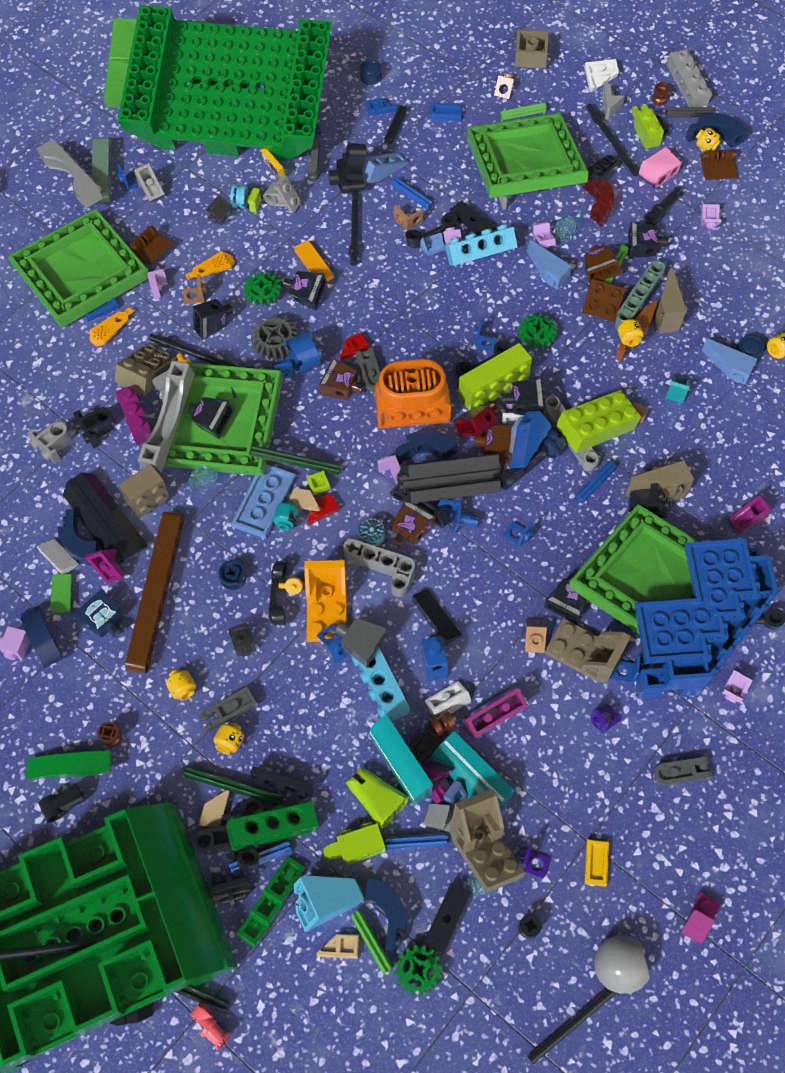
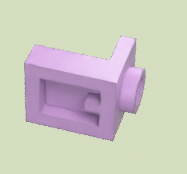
M164 269L147 273L154 299L161 298L159 293L162 290L161 283L167 282Z

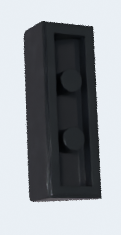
M429 590L412 596V602L436 634L441 636L445 646L462 636L461 632Z

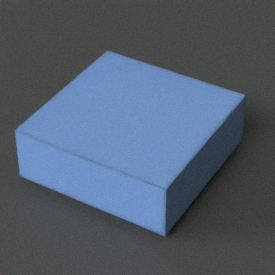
M455 780L443 797L447 804L451 806L450 809L454 810L455 803L465 800L468 794L461 782Z

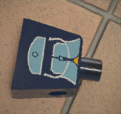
M103 589L73 613L80 624L100 637H104L108 632L113 637H117L123 631L118 625L122 621V617Z

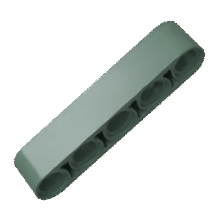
M110 137L93 138L92 178L94 183L97 182L102 189L100 193L103 199L94 204L111 202L112 144Z
M656 260L650 263L619 309L614 324L616 329L624 320H635L662 280L665 270L663 262Z

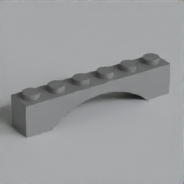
M52 139L36 148L42 161L49 169L65 171L74 177L72 188L77 199L85 208L103 199L100 193L102 191L100 185L97 182L94 183L91 175L87 174L82 166H79L75 158L72 159L70 153L65 151L61 143L57 144Z
M176 361L171 362L166 376L165 395L158 421L149 438L143 443L137 460L143 469L151 464L157 472L162 473L195 375L190 364Z

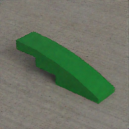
M112 751L75 752L27 758L26 779L32 781L44 778H80L109 773L112 768Z
M287 856L264 888L263 894L251 909L249 917L238 930L237 937L254 948L257 946L293 891L294 883L302 876L306 867Z

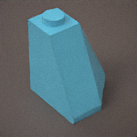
M304 875L294 883V893L299 896L298 903L295 904L296 913L305 933L351 910L364 900L361 887L357 885L355 879Z

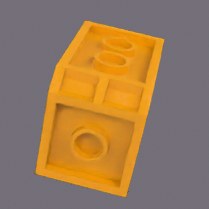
M345 560L305 561L307 642H322L317 637V634L331 624L336 628L340 622L347 625ZM335 632L327 633L325 635V638H332L335 635Z

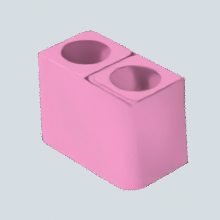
M665 147L641 164L639 174L655 189L678 173L681 162Z

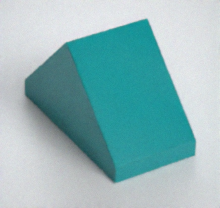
M673 375L665 399L683 404L690 386V380Z

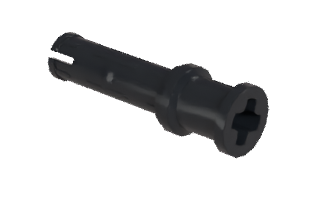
M675 187L659 204H655L652 210L644 215L645 222L655 226L658 220L666 215V210L683 195V191H680L681 188Z

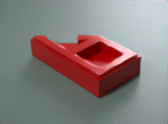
M362 332L345 340L342 353H340V361L354 356L355 351L360 350L362 352L370 348Z

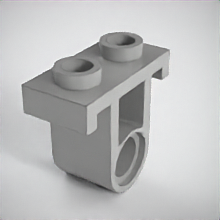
M281 176L277 182H272L263 194V199L271 206L288 207V213H294L302 202L287 176Z
M59 421L52 423L38 435L34 429L27 433L30 438V445L35 450L39 449L42 451L40 452L47 461L51 460L54 464L61 460L58 452L71 441V435L67 426Z

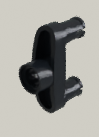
M337 159L336 169L328 170L330 185H338L342 194H349L350 192L360 190L364 191L363 179L362 181L346 180L342 159Z

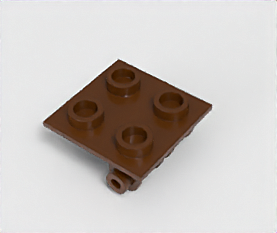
M722 149L719 153V150H706L700 154L705 180L738 179L734 161L737 154L736 151H733V149L724 151Z
M153 225L148 226L143 233H140V236H137L129 244V248L135 255L150 265L174 243L155 233L156 228Z
M592 279L581 313L615 322L626 289Z

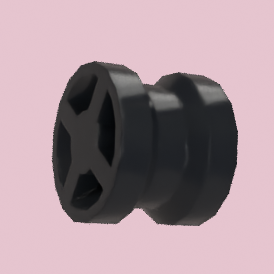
M533 914L525 915L518 925L520 935L526 939L535 938L542 929L540 919Z

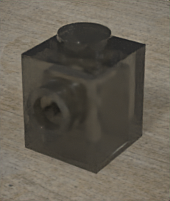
M220 195L206 209L207 218L212 223H218L220 226L233 211L232 205Z
M247 622L228 629L237 657H245L256 651Z

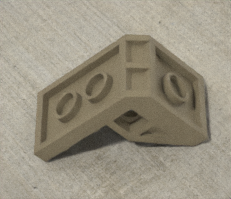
M563 619L544 654L597 682L607 684L631 636L624 632L601 631L598 637Z
M493 789L455 803L450 826V834L454 845L486 893L521 879L525 874L523 868L502 840L504 824L498 798Z

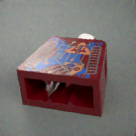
M493 403L476 406L452 422L460 437L479 436L497 422L495 414L498 413V408Z

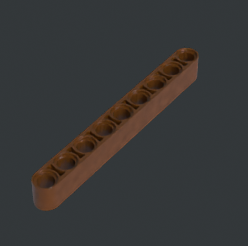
M164 511L162 514L126 657L125 670L128 672L148 673L184 525V514Z

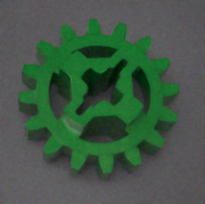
M261 271V275L255 272L254 277L249 276V281L245 280V286H243L245 298H248L249 303L254 301L255 306L258 303H261L262 307L264 303L271 305L270 301L276 302V297H280V292L282 291L280 280L276 279V275L271 277L270 272L266 275L263 271Z
M532 313L531 318L526 316L525 320H521L518 329L519 338H522V343L527 342V347L533 345L534 349L537 346L543 349L544 345L549 347L550 342H554L557 326L553 324V319L548 320L547 315L542 317L541 313L538 316Z
M414 945L413 951L405 948L406 955H398L400 960H402L401 963L395 962V966L399 970L394 972V976H400L397 984L405 985L403 992L410 989L411 996H414L417 991L420 997H423V991L425 990L431 994V986L436 988L439 986L435 980L442 979V975L438 971L442 970L443 966L437 965L440 957L433 958L434 950L426 952L425 945H423L421 950H418L417 945ZM415 955H421L428 959L425 961L418 960ZM408 960L410 964L409 971L403 974L404 964ZM414 963L419 968H424L422 971L423 979L418 974H413L415 971ZM433 967L434 974L429 982L427 972ZM412 980L418 981L422 986H413L409 982Z

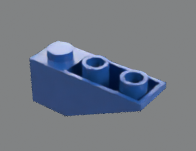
M540 411L526 412L519 422L511 468L526 467L552 427Z

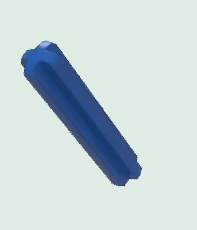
M398 177L392 180L393 187L428 210L432 206L430 199Z
M608 461L576 494V500L584 503L616 470V464Z
M446 833L385 837V848L387 850L448 845Z
M284 841L258 851V865L291 853L292 848L289 841ZM237 860L229 863L231 873L240 870Z

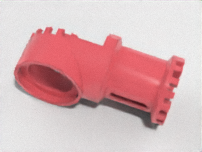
M198 1003L190 1015L193 1017V1020L197 1019L195 1022L204 1027L200 1036L209 1039L218 1051L224 1045L223 1042H227L231 1033L229 1031L225 1032L216 1024L217 1020L213 1018L214 1014L209 1008Z

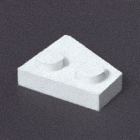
M616 59L585 62L584 65L590 92L616 78L619 73Z

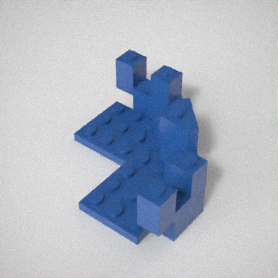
M746 538L685 543L684 548L694 599L635 603L634 606L644 664L665 663L662 668L641 670L636 679L639 700L660 698L664 690L678 689L679 697L701 694L706 685L723 666L778 594L770 555L761 556L759 547L748 548Z

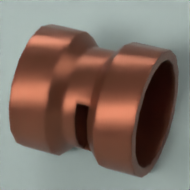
M659 82L655 85L652 102L655 105L663 106L667 103L670 85L665 82Z
M448 710L442 712L438 717L429 719V724L438 737L444 735V732L456 729L455 721Z
M113 722L103 723L97 732L99 739L107 747L118 746L122 741V732Z

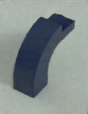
M715 113L699 116L697 123L689 126L686 139L688 142L697 139L695 137L701 129L705 130L710 127L732 148L744 143L748 130L738 120L730 116Z

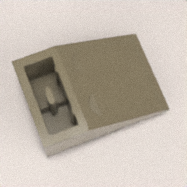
M673 268L669 270L654 319L658 334L678 332L681 324L684 322V315L687 313V304L683 301V292L681 288L679 289L678 276L674 273Z
M147 343L116 364L115 383L124 387L133 385L136 393L146 396L154 390L152 379L169 370L171 362L176 361L177 357Z
M685 460L680 462L673 461L667 466L661 468L654 467L648 472L634 474L631 477L625 495L629 497L630 492L633 490L649 489L651 483H659L661 489L665 491L666 498L672 502L687 496L694 478Z

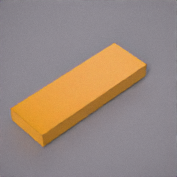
M309 240L294 247L295 253L309 272L323 273L327 282L334 279L333 273Z

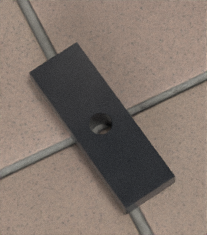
M606 155L587 168L588 177L598 183L619 167L620 162L615 156Z
M462 200L450 208V212L456 213L458 220L476 235L482 234L481 231L486 229L497 230V228Z
M540 444L526 467L511 468L503 471L501 474V487L507 490L546 458V447Z
M254 766L250 772L255 784L261 786L270 784L274 786L275 790L285 792L286 790L293 791V794L300 798L310 797L314 791L313 784Z
M453 883L450 884L423 945L441 955L444 954L471 892ZM449 916L451 921L446 923L443 921V917Z

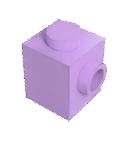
M7 627L4 636L0 638V651L4 654L5 658L23 660L30 644L25 630Z

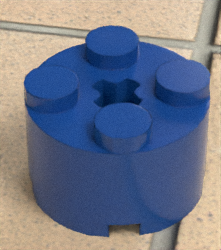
M304 332L284 342L285 348L288 347L290 350L288 358L294 369L299 371V374L317 367L321 363V350L319 347H315L314 339L310 332Z

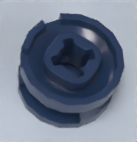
M376 60L364 61L360 65L361 81L366 85L378 84L382 79L381 64Z
M746 335L741 338L736 350L752 356L758 361L764 350V343L755 335Z
M550 430L541 444L546 447V457L556 459L559 457L560 451L565 448L566 442L563 437L559 438L557 436L558 433Z
M228 560L220 566L218 573L224 588L237 590L244 586L247 575L245 566L241 562Z

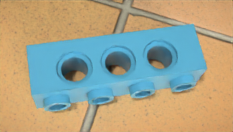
M504 224L497 226V230L486 229L482 230V234L479 235L472 233L465 235V239L454 238L449 240L450 243L445 244L449 265L454 266L517 248L514 227ZM496 235L499 236V242L497 244L494 243V237ZM482 239L484 245L479 249L478 242ZM464 244L468 246V250L466 253L462 252V246Z
M380 648L371 660L376 663L372 667H365L351 656L355 667L359 665L362 671L359 674L363 683H368L370 687L368 693L372 701L376 700L379 706L377 711L381 718L387 715L392 722L410 713V707ZM377 678H382L384 682L382 684H376L374 683V680ZM389 695L393 697V700L385 702L383 697Z

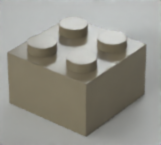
M517 29L514 67L546 69L549 31Z
M151 464L119 484L126 503L138 518L147 515L153 508L164 504L170 498L163 479Z

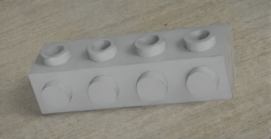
M687 49L670 53L667 67L688 106H708L712 92L708 88L705 78L702 77L699 67L696 66L693 56L690 55Z

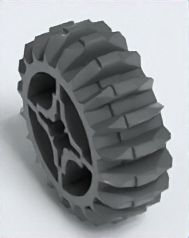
M275 315L273 318L267 316L265 321L261 319L260 324L256 323L255 328L252 329L251 341L257 354L260 353L262 358L267 356L268 360L271 357L277 360V357L283 359L284 355H290V350L288 347L285 348L284 342L299 334L294 323L290 322L288 318L283 320L282 316L276 318ZM263 337L266 338V342L262 341Z

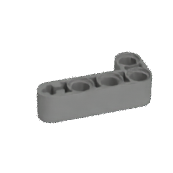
M349 539L344 542L343 554L346 561L392 576L391 592L394 596L404 597L408 593L415 575V562L412 558L355 539ZM367 555L374 556L372 559L366 558ZM391 561L392 564L386 565L384 562ZM403 567L411 568L408 571L402 570ZM398 583H401V584H403L404 586L401 587V588H398V587H396L395 585L398 584Z

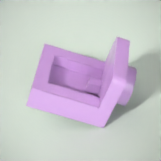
M703 204L701 206V226H706L707 229H714L721 223V219H719L720 205Z
M550 223L533 224V240L545 249L556 245L555 238L550 232Z
M455 227L447 228L442 233L445 244L450 243L449 240L454 238L462 239L460 229L456 230Z
M385 456L378 460V471L383 472L390 469L394 482L397 484V474L403 465L398 463L396 456Z
M733 670L722 690L725 694L724 698L733 703H736V701L742 702L753 680Z

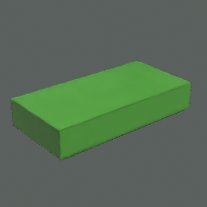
M72 574L52 575L50 604L52 614L72 612Z

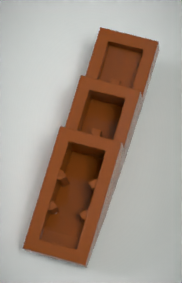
M657 300L649 304L635 319L641 325L644 334L643 338L647 335L658 303ZM621 342L615 360L622 362L626 348L634 350L635 346L630 347Z

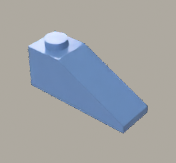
M399 152L366 156L362 169L363 180L367 183L380 182L408 165L409 162Z
M529 241L527 250L529 257L543 280L558 290L570 277L572 266L534 241Z
M709 338L706 339L702 348V352L728 378L737 383L746 384L757 361L756 358Z

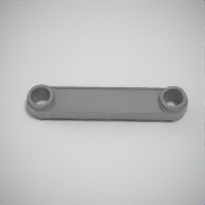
M548 396L544 401L545 413L580 462L582 468L585 471H594L599 463L598 455L592 447L575 453L556 426L561 413L566 411L558 397Z

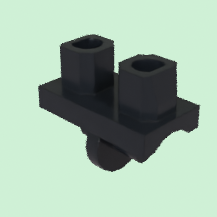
M241 869L232 873L233 880L225 882L224 876L221 875L212 877V886L209 887V892L214 903L221 901L222 905L230 903L232 909L237 908L236 901L244 899V894L252 892L249 879Z

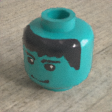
M292 502L280 503L276 507L273 522L280 530L287 531L297 526L300 511Z

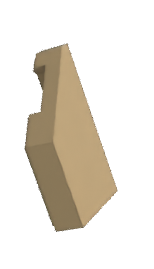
M293 489L289 502L294 503L298 509L320 511V507L310 490Z
M229 790L224 791L204 804L199 822L200 827L212 828L222 826V815L225 814L230 796Z
M336 934L317 952V957L358 959L359 935Z

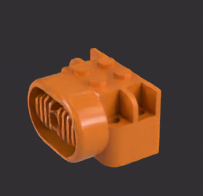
M430 359L402 360L392 362L382 369L379 375V382L376 383L374 388L378 429L450 422L451 402L448 383L443 368L437 362Z

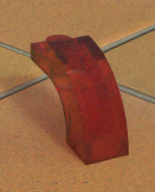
M588 177V181L582 184V188L596 200V203L592 205L590 218L602 227L611 215L614 192L606 179L597 183Z

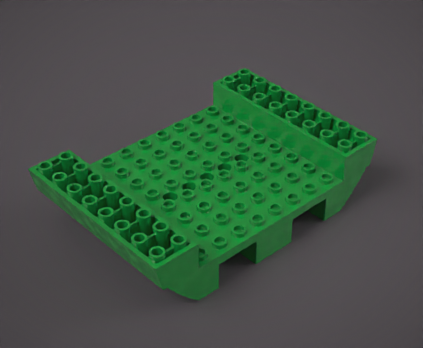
M140 5L117 121L126 132L132 133L159 149L176 150L178 141L204 143L208 154L239 156L241 147L268 149L277 160L288 161L308 149L311 150L313 146L332 22L300 19L298 31L175 20L172 8ZM195 80H202L199 84H194ZM210 82H217V84L212 86L210 85ZM227 83H233L231 87L225 86ZM243 84L249 85L247 88H242L241 86ZM258 86H265V88L262 90L257 89Z
M165 802L121 810L104 818L106 826L69 842L59 837L18 855L19 864L0 871V950L48 945L53 939H57L59 943L71 942L69 935L76 929L80 931L78 941L95 939V944L86 949L37 955L32 962H28L26 957L0 960V1073L17 1071L23 1068L22 1063L191 984L197 987L238 968L178 805ZM118 910L123 911V919L118 923H114L112 920L114 912ZM95 920H101L102 928L100 931L92 932L91 924Z

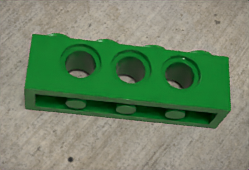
M305 800L295 802L293 806L289 807L279 805L267 812L261 809L252 812V815L244 816V814L232 816L226 827L231 849L235 851L313 833L319 825L313 802L306 803ZM288 816L296 817L297 823H291ZM268 820H273V821H275L276 824H277V827H276V828H271V827L267 824V821H268ZM253 825L256 828V832H249L246 826Z

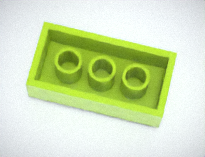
M518 343L459 377L458 398L468 410L476 406H484L485 403L496 400L501 393L509 392L511 383L528 380L532 357Z
M622 390L563 411L556 426L575 453H578L633 431L641 416Z

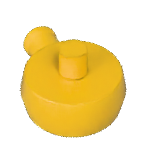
M292 576L285 583L279 582V589H286L289 594L296 595L302 591L303 582L299 577Z

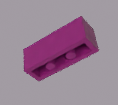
M132 385L115 392L132 436L138 446L149 438L151 430Z
M512 687L465 715L461 720L470 736L476 738L523 710L528 704L519 688Z

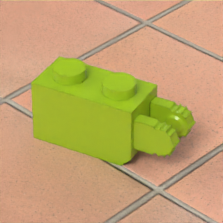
M642 104L641 111H639L638 107L634 106L632 108V115L635 119L634 129L644 148L649 149L660 146L664 130L652 108L649 109L646 104Z
M372 822L361 825V829L342 831L340 836L336 837L337 842L323 848L324 857L327 861L343 858V861L350 865L385 853L386 848L378 823L372 824Z

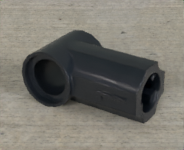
M75 784L57 795L51 794L44 797L38 804L47 823H51L63 817L66 811L84 802L85 799L78 785Z

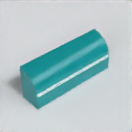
M385 715L370 728L369 737L407 796H409L413 805L432 794L433 784L389 717Z
M455 731L439 745L430 758L433 762L454 769L447 777L452 782L455 780L461 782L468 794V798L493 789L501 808L514 794V790Z

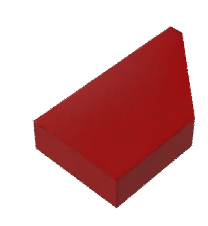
M331 493L316 500L320 511L311 510L307 523L310 526L340 511Z

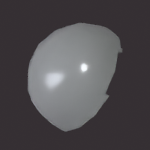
M614 935L605 939L598 947L594 957L595 973L599 981L607 989L619 994L633 993L642 989L649 981L650 975L639 939L630 935Z

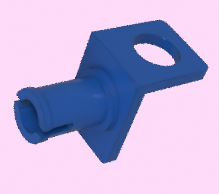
M440 499L438 507L455 513L452 533H456L460 524L477 527L478 515L462 513V503ZM448 504L453 507H445L443 505Z

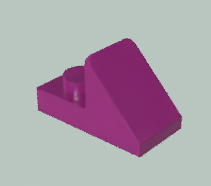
M758 495L729 519L739 533L743 534L757 522L762 523L772 509L762 496Z
M116 549L101 550L85 556L86 560L106 583L120 580L124 577V572L114 561Z
M436 762L420 765L433 784L431 796L436 805L446 802L443 796L450 788V785L445 777L454 769Z
M701 892L698 893L680 933L702 944L715 923L713 919L720 903Z

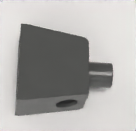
M358 618L354 619L351 626L340 622L335 630V633L343 636L341 640L342 648L365 667H368L387 636L386 628Z

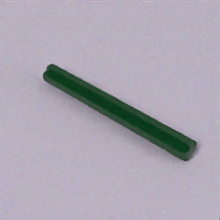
M252 445L249 451V455L316 471H324L338 475L341 469L340 464Z
M189 765L185 767L183 772L186 778L250 798H257L260 801L276 806L281 805L283 801L282 794Z

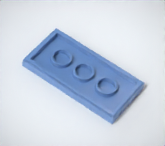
M266 464L264 476L254 477L231 526L267 539L274 524L273 517L276 507L280 503L285 502L296 479V474Z

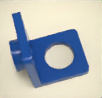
M117 164L119 171L117 177L119 182L124 184L127 191L138 187V182H129L131 178H136L135 173L125 176L121 166Z
M481 318L479 327H475L473 337H476L475 347L494 351L496 339L481 336L484 319ZM483 341H488L492 345H485Z
M285 359L271 363L272 370H280L283 379L293 377L291 361Z
M512 522L503 533V537L521 547L524 542H528L532 537L533 523L530 522L526 528H523L516 522ZM518 529L521 535L518 538H513L510 535V531Z
M331 624L318 633L317 637L328 647L333 661L337 664L350 654L342 648L341 640L343 636L335 633L332 638H325L327 633L335 632L336 627Z
M637 655L634 663L618 661L611 674V679L634 683L642 670L640 656ZM624 666L628 670V674L623 677L619 676L616 672L617 667Z

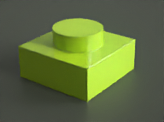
M253 188L251 194L247 197V204H249L250 211L256 213L262 199L260 189Z
M324 471L306 477L313 495L331 489Z

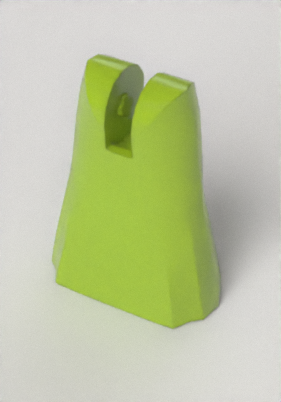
M361 766L356 771V774L364 783L361 785L359 781L351 777L346 784L370 814L374 822L378 823V827L383 829L393 820V812L398 814L407 805L409 796Z

